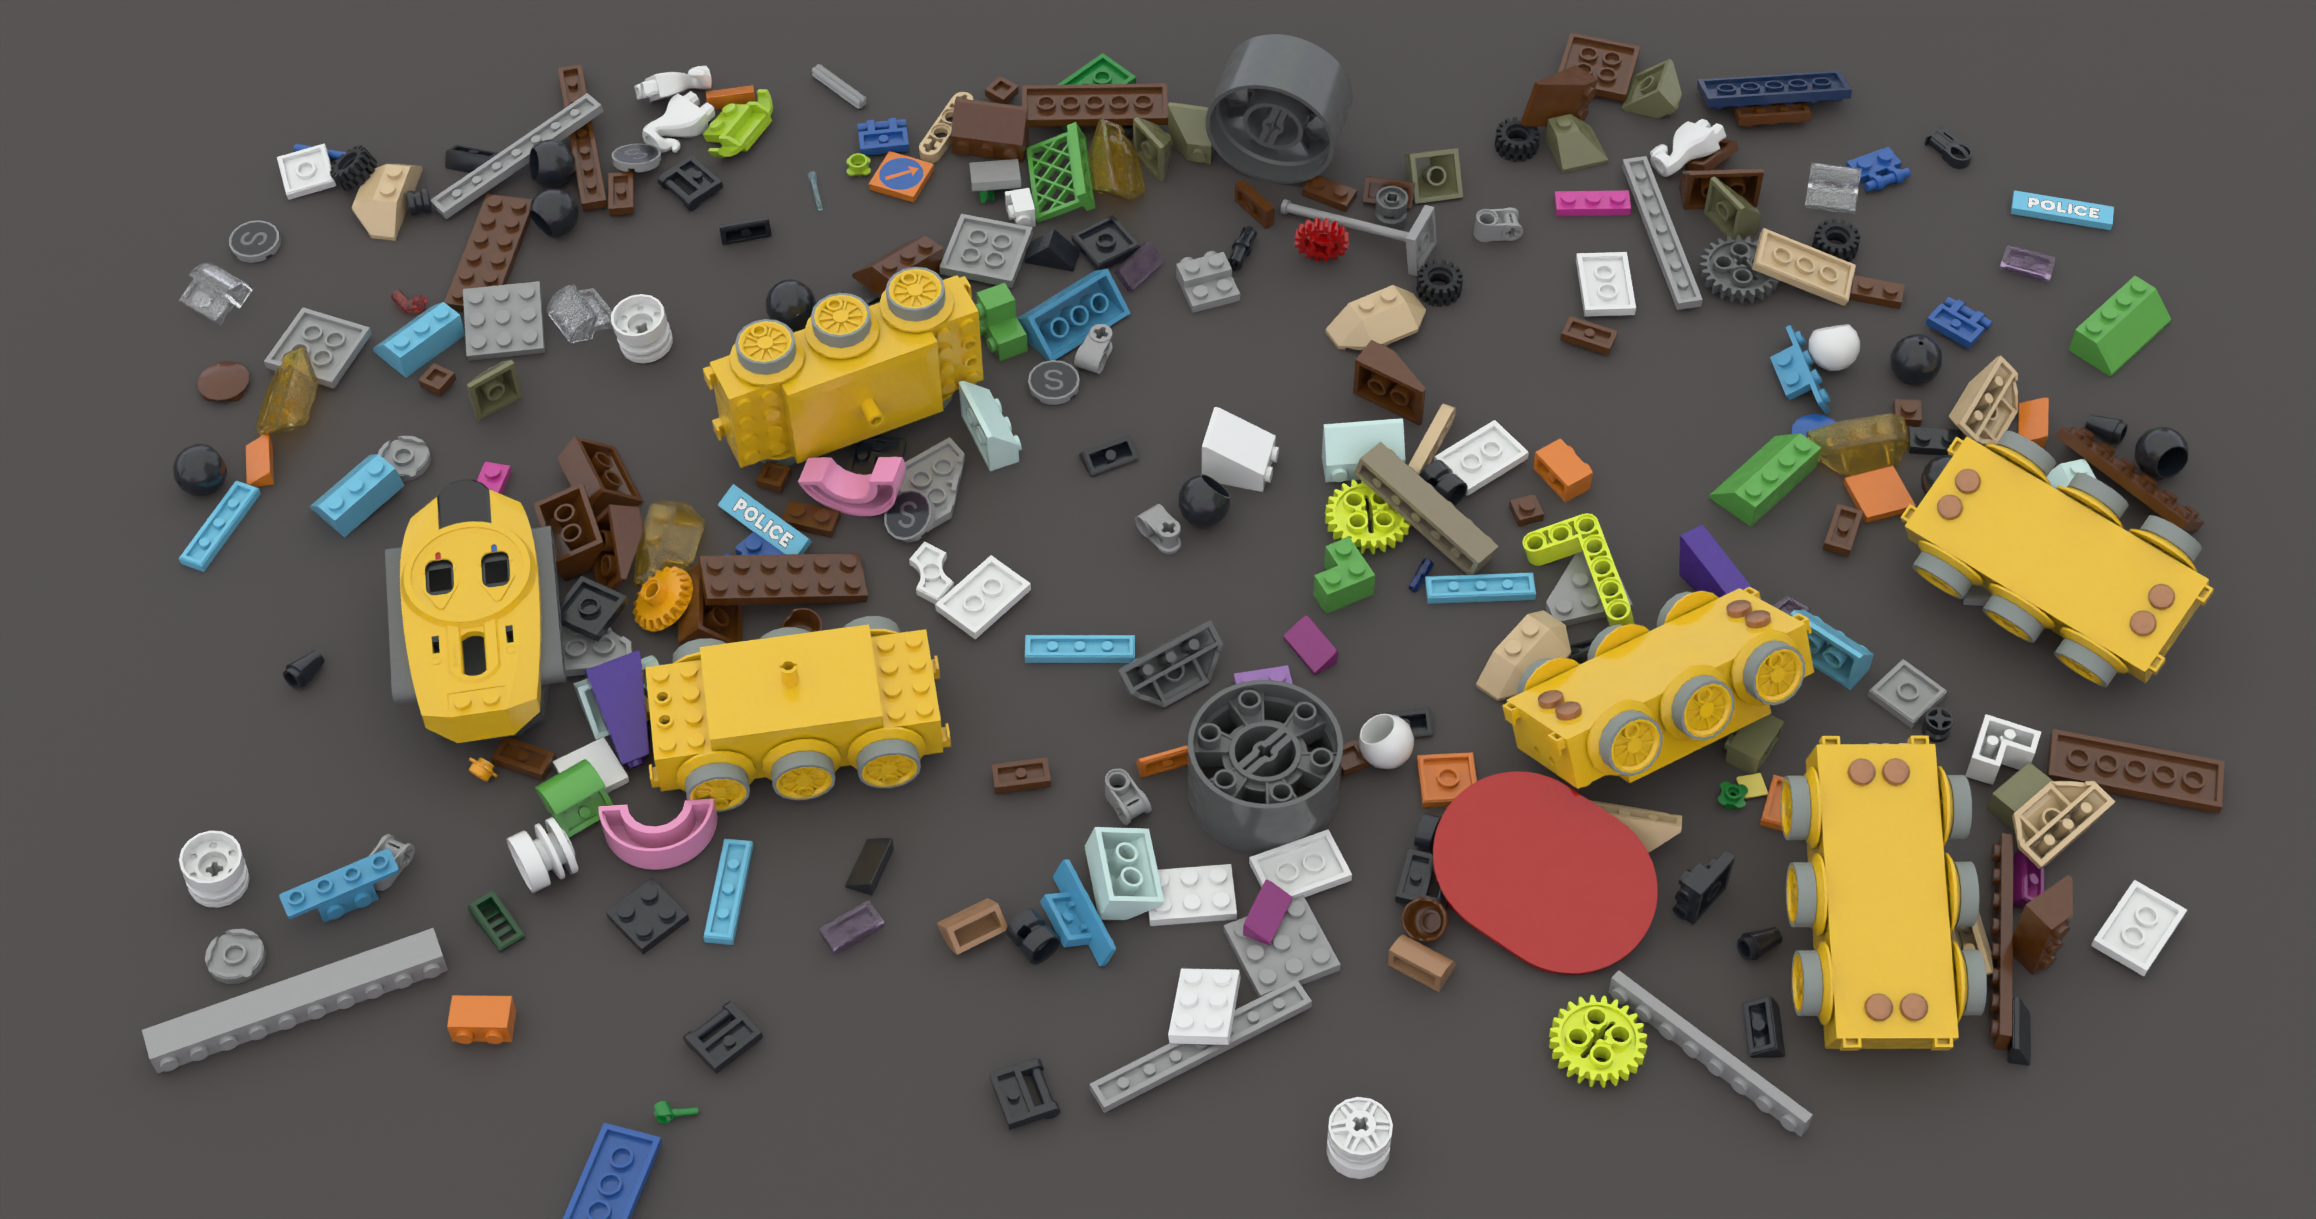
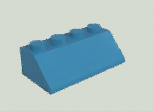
M1102 269L1090 273L1017 319L1027 334V342L1047 361L1058 359L1081 345L1094 325L1106 324L1110 327L1131 313L1109 270Z

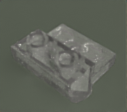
M1812 162L1805 208L1854 214L1861 168Z
M203 263L190 272L189 276L193 281L179 301L221 325L233 306L240 309L254 288L213 263Z
M574 284L568 285L556 292L547 305V314L570 343L593 339L595 331L613 328L611 323L613 311L595 288L578 290Z

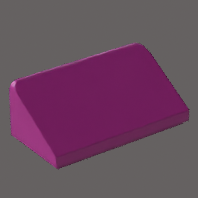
M1307 615L1302 617L1283 635L1284 640L1314 675L1337 663V649Z
M2020 850L2013 854V907L2024 909L2027 903L2044 892V867L2039 869Z
M1266 879L1244 922L1243 935L1271 945L1293 897L1272 881Z

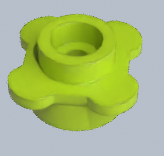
M856 153L847 159L846 163L849 165V168L846 171L849 176H867L871 173L869 168L871 160L864 154Z

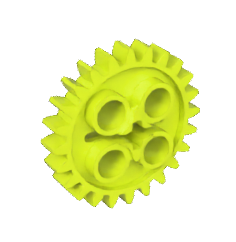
M1354 479L1351 480V487L1343 483L1341 491L1335 489L1334 497L1329 496L1328 505H1326L1325 523L1328 524V532H1333V539L1341 538L1342 540L1350 537L1355 546L1360 547L1362 554L1366 548H1370L1372 554H1375V550L1378 547L1382 552H1386V545L1395 548L1396 541L1403 542L1404 535H1408L1409 527H1411L1407 520L1362 480L1361 484H1358ZM1365 498H1367L1369 502V519L1370 521H1372V533H1369L1368 531V514L1367 511H1365Z
M1591 995L1589 1003H1586L1582 997H1579L1577 1006L1572 1002H1568L1567 1011L1560 1009L1558 1018L1554 1017L1552 1028H1550L1549 1037L1551 1039L1549 1048L1554 1049L1552 1059H1560L1558 1063L1559 1069L1568 1067L1567 1077L1576 1073L1578 1075L1577 1083L1579 1084L1584 1078L1589 1079L1590 1087H1593L1595 1080L1600 1081L1602 1088H1605L1607 1080H1610L1617 1086L1619 1076L1627 1081L1629 1072L1636 1074L1638 1065L1643 1064L1644 1054H1646L1647 1045L1645 1044L1647 1034L1642 1033L1644 1024L1636 1023L1637 1013L1628 1016V1005L1619 1009L1617 1007L1618 1000L1615 999L1612 1004H1607L1606 996L1602 997L1601 1002H1596L1594 995ZM1595 1020L1600 1022V1024H1593L1590 1021ZM1610 1024H1614L1612 1027H1610L1609 1030L1606 1031V1028ZM1613 1038H1621L1625 1042H1617ZM1572 1040H1578L1583 1044H1575ZM1590 1051V1054L1586 1058H1582L1586 1053ZM1595 1058H1603L1606 1062H1599Z

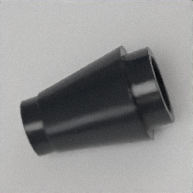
M2091 414L2085 428L2111 444L2115 442L2120 444L2127 433L2128 424L2123 423L2122 419Z
M312 651L286 665V670L283 672L285 681L295 689L305 687L321 665L324 664V658L319 652Z
M1776 927L1743 933L1741 938L1737 940V949L1745 960L1755 961L1777 946V944H1780L1782 942V935Z

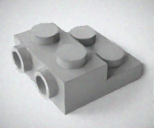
M1209 251L1201 258L1185 257L1180 263L1176 264V278L1192 313L1240 301V292L1234 282L1232 268L1224 252Z

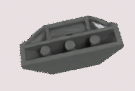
M1209 620L1134 659L1118 669L1117 672L1130 696L1165 708L1210 683L1219 653L1223 647V642L1212 621Z

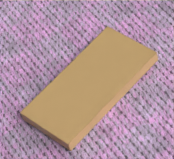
M1765 228L1760 233L1752 269L1842 306H1846L1849 301L1856 268L1855 264Z

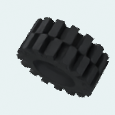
M1513 117V121L1509 118L1505 119V123L1501 122L1496 129V152H1499L1500 157L1505 155V160L1509 161L1510 158H1513V162H1517L1518 159L1524 162L1526 157L1529 160L1532 159L1533 155L1537 154L1539 147L1540 130H1538V127L1522 126L1520 124L1521 121H1518L1517 117ZM1511 138H1520L1524 141H1513Z
M354 146L352 150L348 149L346 154L340 155L341 158L339 160L336 159L335 165L331 167L330 176L343 190L350 191L352 188H357L358 184L362 185L365 179L368 180L371 177L370 174L374 173V168L377 167L376 163L378 162L364 146Z
M1832 219L1831 223L1829 220H1826L1824 224L1820 223L1818 228H1816L1812 248L1851 262L1856 257L1860 233H1858L1856 227L1852 229L1853 224L1850 222L1845 225V220H1841L1840 223H1837V219ZM1828 240H1838L1843 244H1833Z
M1433 260L1431 265L1428 261L1425 263V267L1421 266L1420 271H1418L1417 295L1419 298L1422 297V301L1425 303L1429 300V305L1431 306L1434 305V302L1438 303V307H1442V303L1449 306L1451 301L1455 303L1457 297L1460 298L1463 274L1458 266L1454 267L1452 262L1447 265L1446 260H1442L1441 263ZM1433 281H1444V282H1446V283H1448V284H1447V285H1443V286H1438V285H1435V284H1433V283H1431V282H1433Z

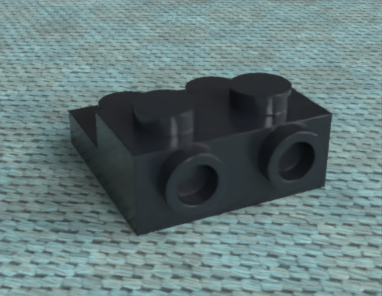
M1725 850L1719 858H1712L1707 867L1698 863L1692 871L1687 869L1678 882L1681 887L1675 896L1677 903L1673 907V912L1677 917L1687 920L1692 925L1698 921L1727 888L1735 856Z

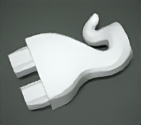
M697 66L691 68L688 74L665 72L646 78L645 82L635 85L634 88L638 100L649 98L650 102L673 97L675 94H680L688 89H710L712 80L707 66Z
M691 91L684 96L677 93L669 101L665 114L643 128L642 137L644 142L657 147L661 153L670 150L676 153L680 149V142L673 138H662L661 136L691 138L703 134L709 127L708 122L715 117L714 107L707 102L699 108V98Z
M1704 119L1696 123L1687 121L1678 128L1674 135L1673 152L1670 156L1667 155L1668 148L1664 144H1660L1650 151V161L1653 168L1661 176L1667 177L1678 172L1689 161L1720 150L1719 142L1726 138L1724 128L1717 123L1711 127L1710 123Z

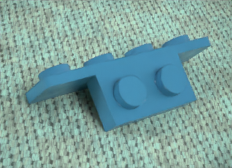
M1789 325L1786 327L1793 346L1770 357L1782 388L1789 401L1812 389L1818 405L1827 415L1831 412L1828 406L1831 399L1825 388L1821 389L1819 385L1823 382L1817 369H1812L1811 365L1815 362L1812 360L1809 350H1804L1803 346L1807 344L1800 330L1795 332L1792 326Z
M387 848L283 892L279 897L289 919L317 908L325 923L329 920L338 919L357 908L366 907L371 902L378 900L379 898L373 884L396 875L400 871L391 850Z
M1062 860L1053 875L1060 893L1045 894L1040 903L1056 934L1059 936L1063 947L1088 945L1098 965L1106 966L1116 951L1114 942L1108 934L1101 917L1092 904L1070 860Z

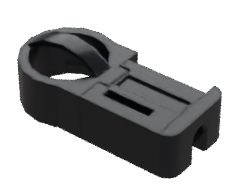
M1940 126L1927 134L1925 146L1929 144L1942 155V159L1949 166L1956 169H1964L1970 165L1973 154L1972 149L1945 128ZM1959 153L1964 155L1965 158H1956L1952 154Z

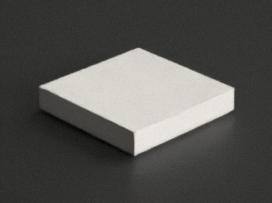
M325 143L277 157L288 200L336 186L335 180L330 176L332 166Z
M604 737L553 761L554 767L559 774L586 759L603 780L607 793L630 782L628 775Z

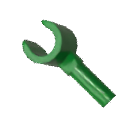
M994 190L979 191L981 203H986L988 199L995 200Z
M660 1101L654 1105V1114L660 1124H668L675 1117L698 1115V1107L671 1109L668 1101Z

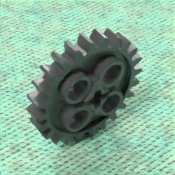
M1737 235L1736 240L1727 236L1726 242L1718 238L1717 244L1711 242L1709 249L1705 248L1700 258L1698 272L1701 273L1700 280L1706 281L1705 288L1712 287V294L1720 292V299L1730 296V302H1733L1735 298H1739L1741 304H1743L1744 298H1748L1751 303L1754 302L1755 297L1763 300L1764 294L1770 296L1772 289H1777L1780 280L1752 269L1758 240L1753 243L1750 236L1746 240H1742L1740 235Z

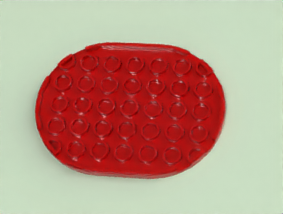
M1505 772L1483 778L1467 787L1451 802L1438 824L1433 845V867L1436 881L1446 902L1469 926L1526 964L1552 974L1577 976L1595 973L1613 964H1617L1627 957L1639 945L1647 933L1654 917L1658 897L1656 873L1648 851L1628 826L1562 782L1531 772Z

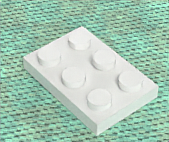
M1627 252L1577 253L1576 265L1584 317L1635 315L1636 304Z
M1494 420L1434 456V461L1442 460L1452 469L1453 474H1457L1467 484L1466 495L1468 496L1527 460L1529 452Z
M990 555L935 604V608L938 613L968 635L977 639L1031 590V583Z
M1329 829L1249 857V864L1261 888L1267 879L1291 895L1293 899L1302 895L1307 897L1352 881V873Z
M1231 864L1158 870L1164 903L1148 911L1150 926L1237 920Z
M2134 880L2093 940L2091 946L2140 975L2145 976L2185 916L2187 909Z
M1181 968L1168 1033L1169 1043L1229 1045L1241 978L1239 970Z

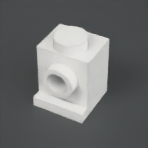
M1030 189L1006 191L1005 205L1009 220H1014V223L1018 225L1036 226L1035 208Z

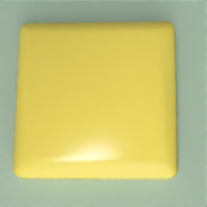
M1761 773L1736 778L1738 786L1743 784L1748 788V793L1744 799L1768 795Z

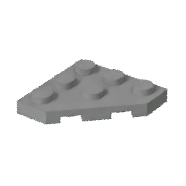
M950 437L905 462L906 475L899 493L914 489L923 492L930 498L935 506V520L930 530L952 518L965 463V453Z
M1583 552L1574 555L1546 601L1545 609L1547 613L1566 626L1606 617ZM1623 585L1624 591H1625V593H1626L1627 599H1628V601H1629V604H1630V607H1631V610H1632V602H1631V600H1630V598H1629V596H1628V594H1627V591H1626V589H1625V587H1624V585Z
M562 626L566 677L585 675L586 669L633 652L631 641L624 636L620 637L614 633L611 627L608 628L599 641H595Z

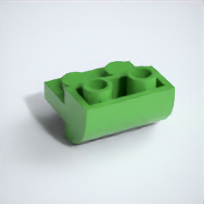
M586 759L535 787L547 811L552 814L568 838L600 820L598 806L613 805L604 788L606 786L603 780Z

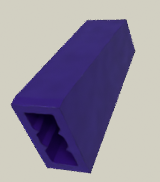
M1703 525L1680 535L1679 575L1696 591L1711 592L1720 598L1739 588L1744 590L1751 587Z
M639 650L585 670L587 682L622 767L628 765L629 769L645 764L644 759L649 756L641 655Z

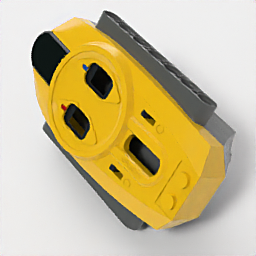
M475 480L452 482L443 488L434 500L411 517L404 535L402 547L385 549L391 688L394 705L398 707L418 704L425 727L435 738L449 739L463 745L483 743L484 741L497 739L503 740L504 737L517 738L524 735L526 730L537 724L547 722L546 707L549 684L566 682L553 530L551 526L531 528L521 502L492 491L481 482Z

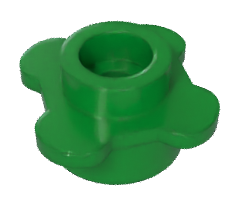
M1728 781L1722 782L1720 784L1721 795L1718 797V803L1728 810L1744 808L1746 805L1744 797L1748 793V788L1743 784L1738 786L1730 784Z

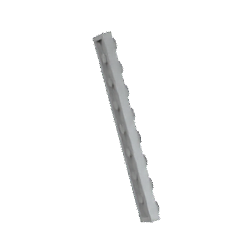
M586 93L430 200L432 207L445 219H448L529 163L530 150L538 142L549 139L562 141L603 113L601 104Z
M1647 156L1623 159L1622 168L1676 309L1701 307L1703 299Z
M1618 970L1611 978L1608 993L1611 994L1614 1000L1617 999L1619 1004L1628 1005L1629 1009L1637 1013V1017L1641 1021L1651 1024L1665 1039L1675 1042L1689 1057L1699 1060L1713 1075L1723 1078L1731 1084L1737 1093L1747 1096L1755 1102L1761 1111L1769 1113L1779 1120L1781 1125L1788 1131L1795 1132L1801 1137L1808 1130L1813 1114Z
M1295 979L1236 1009L1229 1045L1169 1043L1090 1083V1091L1103 1112L1106 1113L1311 1008L1312 1000L1299 981Z

